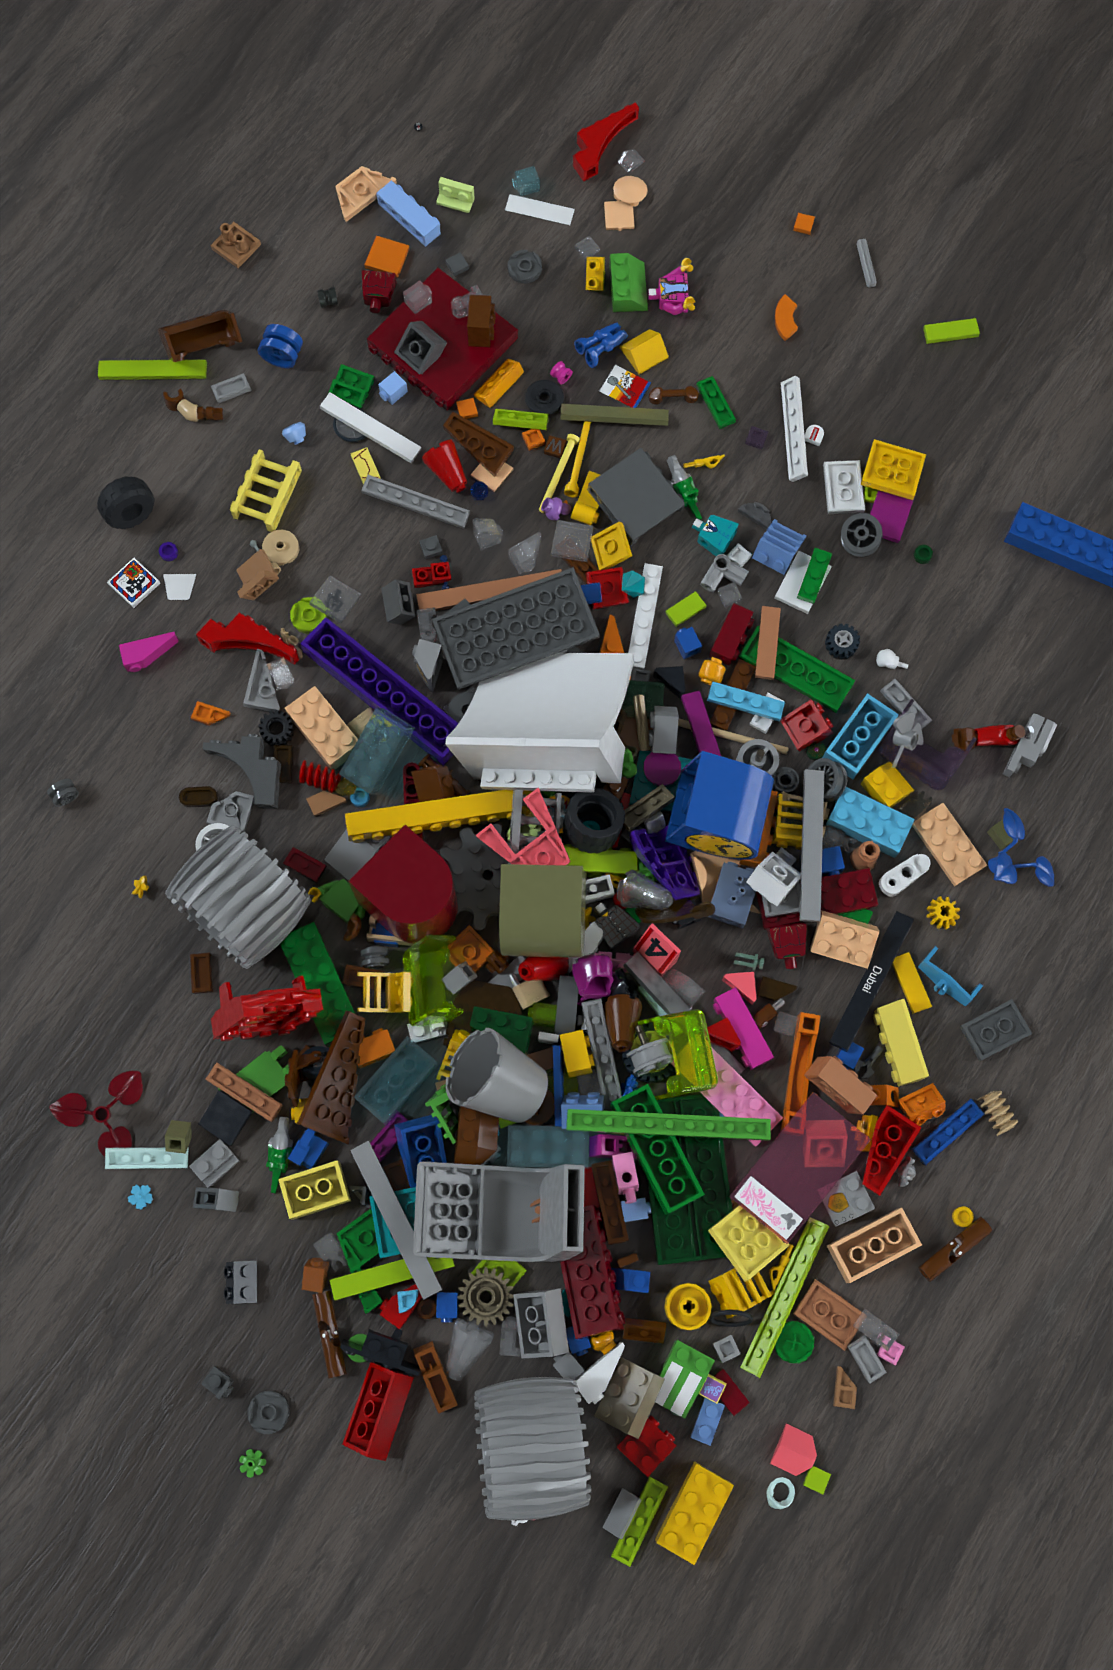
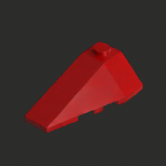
M886 1105L876 1121L862 1185L879 1196L922 1128L888 1105Z

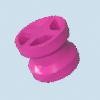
M560 361L552 368L550 375L553 378L556 377L562 385L569 380L573 371L570 368H566L565 364Z

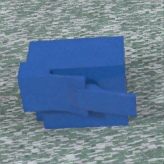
M308 1128L301 1139L297 1141L288 1159L299 1166L303 1165L308 1169L315 1168L329 1143L315 1136V1131Z

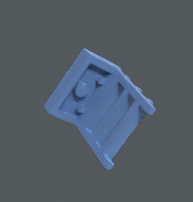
M774 519L760 539L752 559L785 575L806 535H801Z

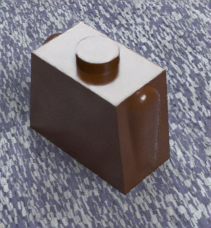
M437 764L411 771L419 802L455 796L447 766Z

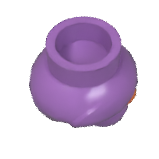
M547 497L542 503L541 510L545 512L548 519L558 520L560 513L568 515L571 512V506L567 500L562 503V500L558 497L552 499Z

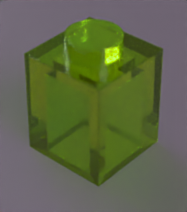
M534 1002L533 1007H529L528 1017H533V1025L555 1028L557 1005Z

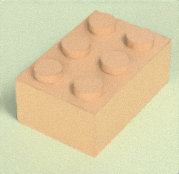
M821 910L820 922L817 923L810 951L868 969L879 935V929L877 926Z

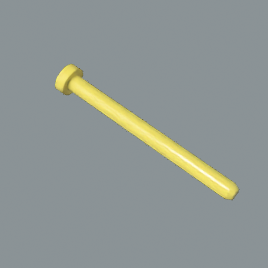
M568 434V443L543 501L547 497L552 498L573 447L579 443L580 438L578 436ZM541 503V505H540V507H539V511H540L541 513H544V511L541 510V506H542V503Z

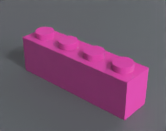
M735 987L715 997L713 1000L715 1012L717 1015L721 1014L723 1019L728 1017L741 1041V1045L736 1050L739 1049L743 1055L741 1060L745 1067L753 1070L772 1060L774 1056L737 988Z

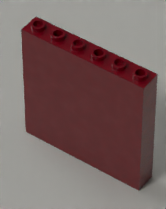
M437 268L367 337L368 349L372 354H377L386 365H391L397 374L406 377L412 386L420 388L426 397L430 396L439 407H443L448 411L518 339V329L495 312L494 340H491L490 347L469 346L467 330L468 297L473 294L440 268ZM455 297H464L463 300L465 301V303L463 304L462 300H457L452 304V300H454ZM415 321H423L447 342L440 357L422 374H418L394 353L409 323Z

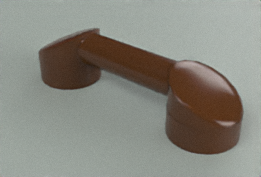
M688 386L685 389L671 390L655 387L649 393V401L656 405L662 402L663 397L684 396L686 402L695 403L698 400L699 393L693 386Z

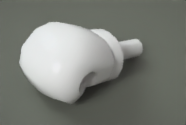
M890 649L881 650L877 654L876 662L879 667L895 669L899 666L905 669L908 668V664L899 662V657Z

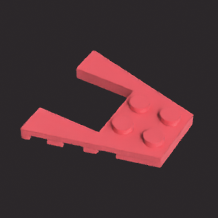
M539 788L522 800L546 831L515 854L492 824H489L476 834L478 839L510 864L567 865L570 863V859Z

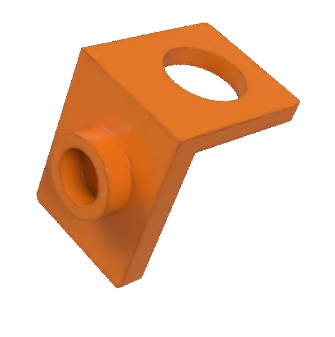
M870 1085L873 1087V1092L877 1095L870 1106L888 1105L899 1107L898 1087ZM892 1091L894 1093V1101L891 1099Z

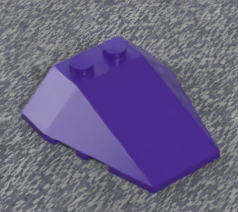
M668 826L656 833L648 834L646 829L633 830L631 832L629 840L637 857L675 900L701 894L696 873L692 872L690 863L693 861L691 856H688L686 848L665 842Z

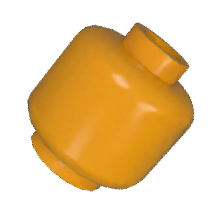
M712 657L711 660L703 661L698 674L701 682L710 686L712 682L721 683L726 668L721 664V660Z

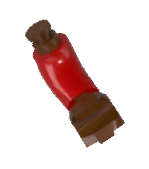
M995 725L976 729L970 727L954 729L952 742L956 750H970L975 746L988 745L1010 746L1015 745L1019 739L1025 736V729L1022 725Z

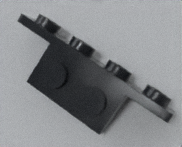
M370 1329L363 1345L346 1339L342 1341L340 1348L348 1355L354 1356L357 1354L363 1356V1359L368 1362L374 1363L377 1361L383 1363L384 1367L392 1370L397 1368L402 1370L405 1375L411 1377L414 1375L419 1376L421 1371L419 1365L403 1360L408 1346L406 1342Z

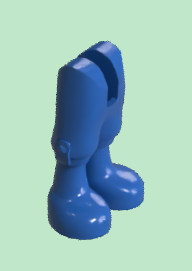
M618 322L596 330L592 337L575 340L574 345L580 355L585 353V360L589 367H596L599 362L598 356L603 351L609 352L613 350L614 347L618 346L628 337L625 330L620 331L621 326ZM601 342L599 345L591 347L595 343Z

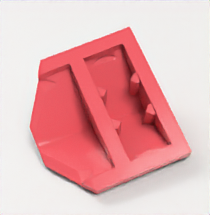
M786 1424L770 1464L795 1476L812 1468L817 1457L813 1436Z

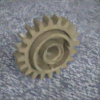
M485 1267L483 1274H481L479 1269H476V1276L469 1273L470 1281L463 1279L466 1287H459V1290L464 1292L463 1295L458 1296L459 1299L464 1300L459 1307H466L463 1315L470 1313L469 1321L477 1318L476 1325H479L481 1320H484L485 1326L488 1325L489 1320L496 1325V1317L503 1321L502 1313H510L506 1307L514 1305L508 1301L514 1298L513 1294L508 1293L513 1289V1286L507 1287L506 1284L510 1279L502 1280L503 1272L496 1276L495 1268L491 1274L488 1273L487 1267ZM485 1290L490 1291L492 1294V1300L488 1303H484L480 1298L481 1293Z

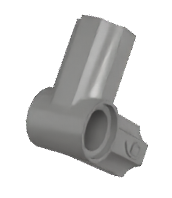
M720 554L715 557L700 585L705 590L714 593L724 576L741 586L749 571L730 561L728 556ZM722 562L725 567L720 568L716 563Z

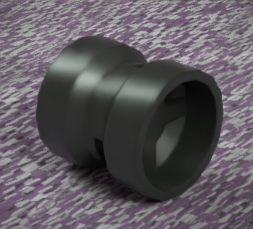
M331 287L328 290H317L321 308L327 307L330 304L333 306L338 305L335 287Z

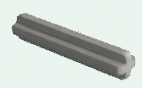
M859 239L857 241V248L866 285L869 288L874 287L877 281L866 239Z

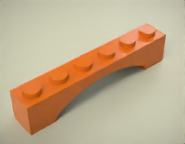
M800 1012L797 1016L780 1133L795 1136L804 1134L809 1079L804 1075L812 1065L820 1015Z

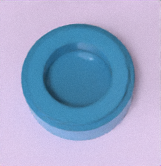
M358 787L352 790L350 800L354 806L364 807L368 804L370 796L366 789Z

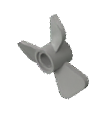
M906 712L893 722V726L896 729L893 736V744L900 746L892 768L896 767L904 748L914 750L917 744L923 745L921 726L919 723L914 722L915 713Z

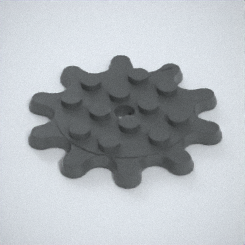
M499 823L492 824L503 838L502 825ZM463 827L460 830L462 846L456 850L442 847L439 849L438 854L445 860L451 871L458 902L457 915L461 911H469L473 916V928L483 930L489 917H499L501 864H508V861L478 839L472 828ZM523 843L522 845H519V851L522 850L528 844ZM487 870L494 875L489 881L482 877V874Z

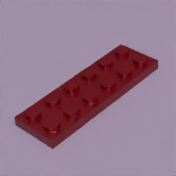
M870 868L827 876L821 879L822 911L838 915L878 907L879 905ZM756 891L764 930L770 926L805 922L800 921V913L766 918L762 895Z

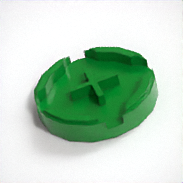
M788 1321L785 1323L776 1342L775 1352L782 1360L788 1363L806 1361L813 1352L814 1336L805 1324L798 1321Z

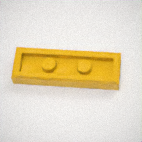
M910 953L895 957L892 966L912 1014L931 1008V1002Z

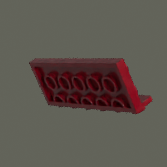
M594 1205L584 1207L583 1252L568 1260L560 1261L575 1339L577 1340L614 1330H624L623 1324H625L624 1314L619 1308V1303H621L620 1294L615 1289L614 1284L616 1282V1275L614 1270H611L610 1265L612 1255L610 1250H607L606 1231L602 1228L601 1222L603 1218L601 1209Z

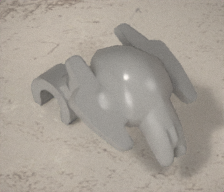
M906 1156L905 1160L894 1172L899 1176L897 1179L899 1187L908 1185V1181H911L916 1176L915 1168L912 1165L915 1160L911 1157Z

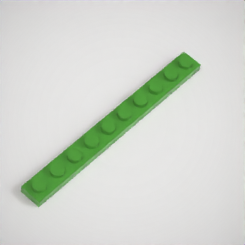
M567 1109L566 1131L769 1141L771 1140V1119Z

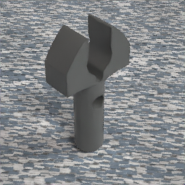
M877 1046L865 1061L858 1060L854 1068L855 1073L859 1071L860 1067L866 1066V1073L860 1079L869 1078L874 1074L875 1071L872 1070V1065L883 1052L881 1046Z

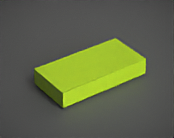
M695 591L666 610L665 613L677 627L705 609L707 605Z

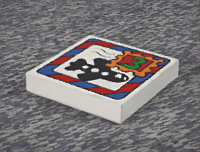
M135 558L129 561L107 582L133 608L161 584Z

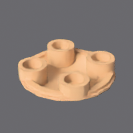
M634 176L619 178L613 187L614 198L629 203L631 206H638L639 202L646 197L648 191L644 181Z

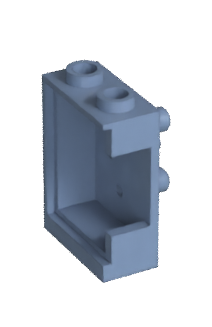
M724 862L713 898L710 902L716 908L715 913L707 917L743 929L756 892L746 883L754 869H743L738 867L739 865L736 863Z

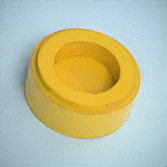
M962 1206L953 1211L952 1220L959 1227H968L972 1224L974 1215L968 1207Z

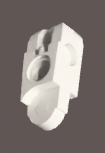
M924 854L913 855L886 872L878 883L881 891L888 897L898 895L929 870L931 864L929 857ZM902 870L908 871L910 877H904L902 874ZM889 881H894L895 886H891Z
M592 922L585 930L583 956L595 954L603 940V930L595 922ZM568 957L569 969L566 974L567 976L572 973V965L578 963L579 958Z

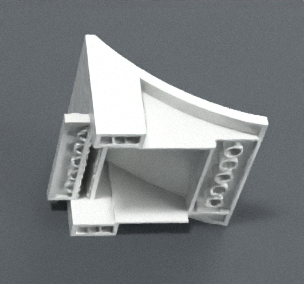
M556 653L480 681L466 713L456 728L446 737L445 744L472 778L481 780L480 787L482 789L534 791L539 788L540 791L594 792L596 774L602 783H621L625 746L613 726L627 691L634 655L633 653Z

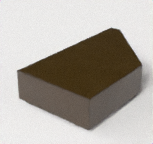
M763 976L757 996L778 1001L796 991L798 986Z

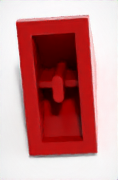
M728 1017L698 1033L705 1041L730 1051L735 1050L741 1045V1041Z

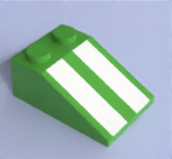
M676 1340L658 1375L665 1380L655 1403L686 1418L715 1360Z

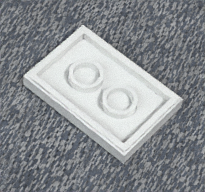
M860 460L824 462L828 514L864 513L863 485H860L862 481Z
M798 551L774 599L808 614L813 604L797 599L811 556ZM828 565L821 587L832 567L830 565Z

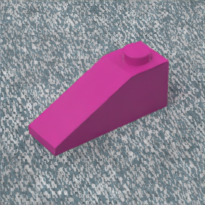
M170 632L120 644L123 666L127 672H138L142 668H146L179 642L175 632Z
M599 1134L590 1137L589 1157L612 1159V1155L632 1152L633 1158L637 1159L625 1136Z

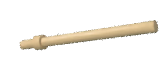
M679 719L678 726L691 729L689 721ZM712 727L714 736L744 744L754 740L751 737ZM771 743L778 753L787 755L788 747Z

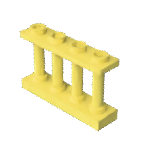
M259 449L252 458L251 468L245 473V481L243 485L239 486L238 496L232 502L230 511L234 519H238L240 513L263 520L267 531L273 532L278 526L302 469L300 462L294 460L288 467L265 460L263 450ZM263 466L285 474L284 481L277 482L260 476L258 473ZM254 482H258L278 489V494L276 497L271 498L251 491ZM247 497L271 505L270 512L265 514L245 507L244 504Z

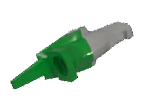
M676 456L668 457L667 463L672 474L670 482L673 485L674 491L683 497L684 507L688 506L694 516L701 520L702 517L696 505L699 490L695 488L691 475L686 473L680 466Z
M286 1117L279 1118L278 1130L274 1137L270 1138L268 1144L266 1167H269V1171L273 1172L271 1193L275 1194L281 1173L286 1172L289 1162L288 1157L290 1156L293 1140L288 1135L290 1119Z

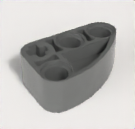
M560 975L555 1034L559 1036L575 1031L578 988L572 976Z

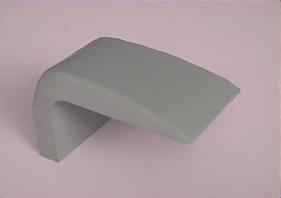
M419 1162L416 1178L414 1255L417 1257L556 1262L568 1260L582 1253L585 1166L564 1164L553 1168H520ZM537 1199H540L539 1204L530 1207L531 1203H533ZM537 1206H540V1214L535 1212ZM540 1217L539 1222L532 1223L533 1219Z

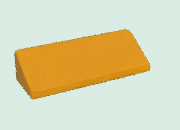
M507 359L474 393V397L491 408L524 373L520 363Z

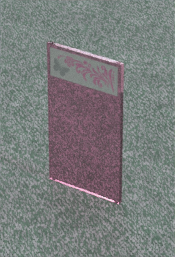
M813 1092L729 1197L778 1236L783 1243L788 1244L871 1139Z

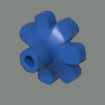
M634 1075L627 1077L625 1083H621L622 1097L638 1089L637 1077Z

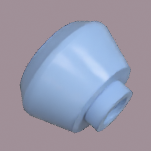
M298 422L283 429L282 435L290 443L294 442V445L304 441L303 437L306 436L305 424Z

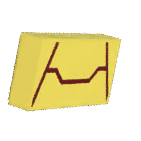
M367 447L351 453V458L363 485L367 475L381 479Z

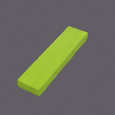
M650 1476L648 1477L639 1496L642 1501L623 1539L618 1540L611 1557L631 1567L668 1489L667 1485Z

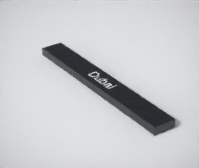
M896 911L829 1044L848 1052L914 922L913 918Z

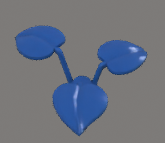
M1005 808L1003 816L1004 829L1009 837L1013 838V842L1003 851L998 852L999 855L997 857L989 859L988 866L991 872L994 873V880L1014 884L1017 881L1016 868L1035 867V874L1039 881L1048 887H1053V868L1045 857H1038L1036 863L1012 864V859L1006 852L1018 842V839H1024L1025 829L1019 816L1012 810Z

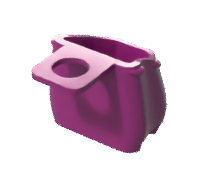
M590 954L579 958L578 963L572 965L578 993L580 996H583L577 1002L578 1006H582L581 1002L587 999H599L610 995V988L614 979L612 977L613 965L609 956Z

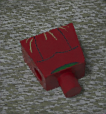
M362 270L363 299L365 305H370V312L379 313L381 306H390L397 284L395 273Z
M806 923L766 927L774 956L777 959L784 958L786 969L797 968L796 957L804 956L806 951Z

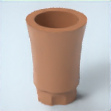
M873 841L862 843L860 847H857L851 853L850 862L856 870L870 868L871 871L877 863L880 847Z

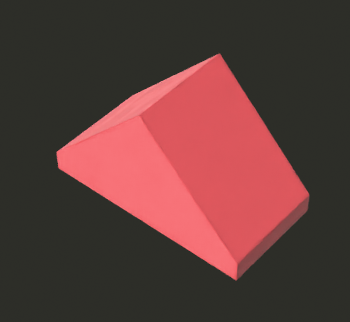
M754 972L725 974L722 981L732 989L736 987L741 997L753 1005L757 1000Z

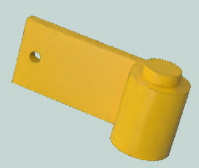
M592 471L588 472L578 501L574 506L571 519L590 526L593 523H597L600 514L597 513L599 505L587 488L589 483L599 477L600 474Z

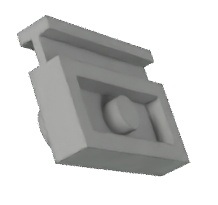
M219 1139L189 1167L206 1187L210 1188L240 1160Z

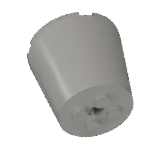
M485 1028L483 1031L476 1030L462 1042L449 1066L452 1067L450 1077H446V1093L451 1102L515 1123L524 1122L537 1112L545 1098L548 1087L546 1071L491 1028Z

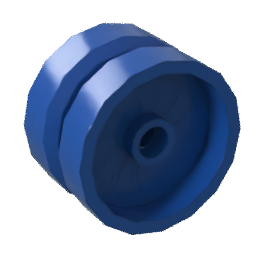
M270 324L267 325L264 331L263 339L257 351L262 359L281 368H291L296 363L297 354L302 347L303 340L298 333L286 326Z

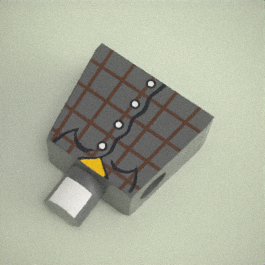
M602 902L594 908V911L600 917L595 923L603 930V941L610 952L639 930L640 925L617 905L608 910Z

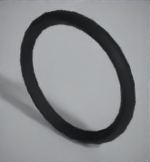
M720 1310L713 1312L709 1317L712 1323L725 1327L745 1326L753 1321L751 1314L740 1310ZM720 1315H740L749 1319L739 1322H725L716 1320L714 1317Z

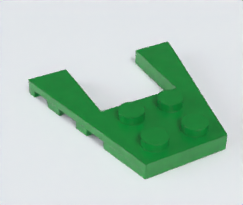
M371 1209L337 1233L351 1274L363 1271L361 1267L379 1254ZM375 1289L358 1294L366 1314L384 1302Z

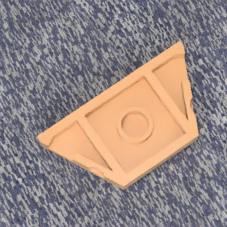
M361 166L337 184L335 187L344 220L347 222L377 199L376 193L391 180L397 184L396 178L384 177L380 172L371 171L369 168Z

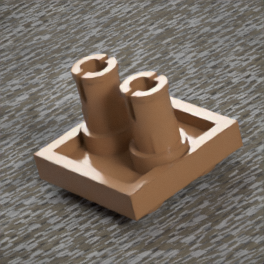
M235 222L231 225L223 223L220 226L222 234L213 242L211 248L221 257L239 268L257 250L261 242Z

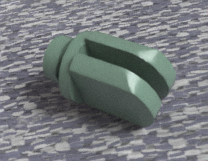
M735 953V957L753 960L754 963L734 960L733 964L752 968V971H755L756 967H759L761 970L763 969L765 958L758 959V954L756 953L755 956Z

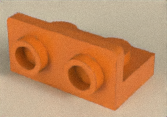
M933 1083L898 1099V1104L906 1117L919 1126L928 1119L941 1116L946 1111L945 1100Z

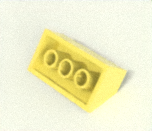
M905 999L877 1008L874 1011L873 1018L881 1031L879 1037L887 1050L885 1057L888 1064L891 1063L893 1069L891 1075L894 1083H897L899 1087L928 1077V1070Z

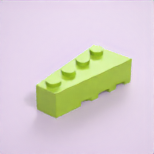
M571 844L564 845L570 859V863L566 866H583L589 878L601 877L606 875L605 873L631 879L637 875V855L629 848L612 850V847H610L607 851L591 854L582 852Z

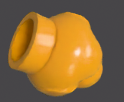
M613 1331L598 1334L590 1339L592 1348L596 1351H601L603 1355L607 1354L617 1345L614 1342Z

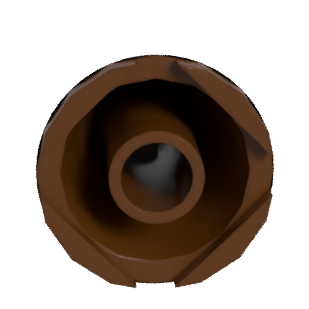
M617 994L608 997L607 1002H603V1010L613 1048L619 1052H626L633 1046L636 1034L635 1027L639 1023L642 1003L636 997L634 1000L629 998L627 994Z

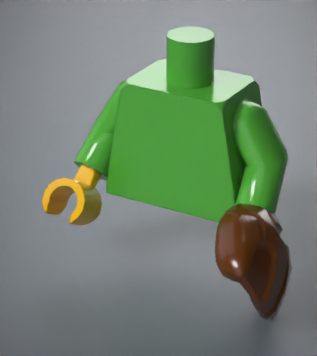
M345 879L324 884L318 888H310L308 894L314 895L312 902H316L321 897L319 899L321 903L348 924L343 940L350 941L355 938L361 930V920L365 917L366 910L358 904L350 884Z

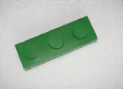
M818 548L814 549L797 599L812 604L815 603L832 553Z

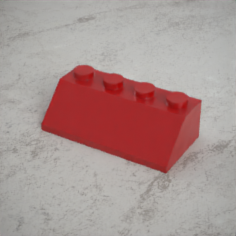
M370 1362L342 1445L366 1457L386 1461L414 1377Z

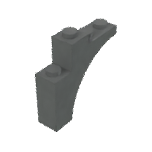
M248 734V737L242 736L241 744L238 741L221 743L218 740H210V743L203 742V750L207 754L229 759L245 771L252 784L255 805L258 808L278 809L281 764L274 757H265L263 759L265 742L259 735Z

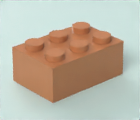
M836 1056L817 1057L804 1075L848 1114H864L877 1097L873 1092V1087L866 1082H861L858 1079L857 1073L851 1069L847 1070L843 1066V1062Z

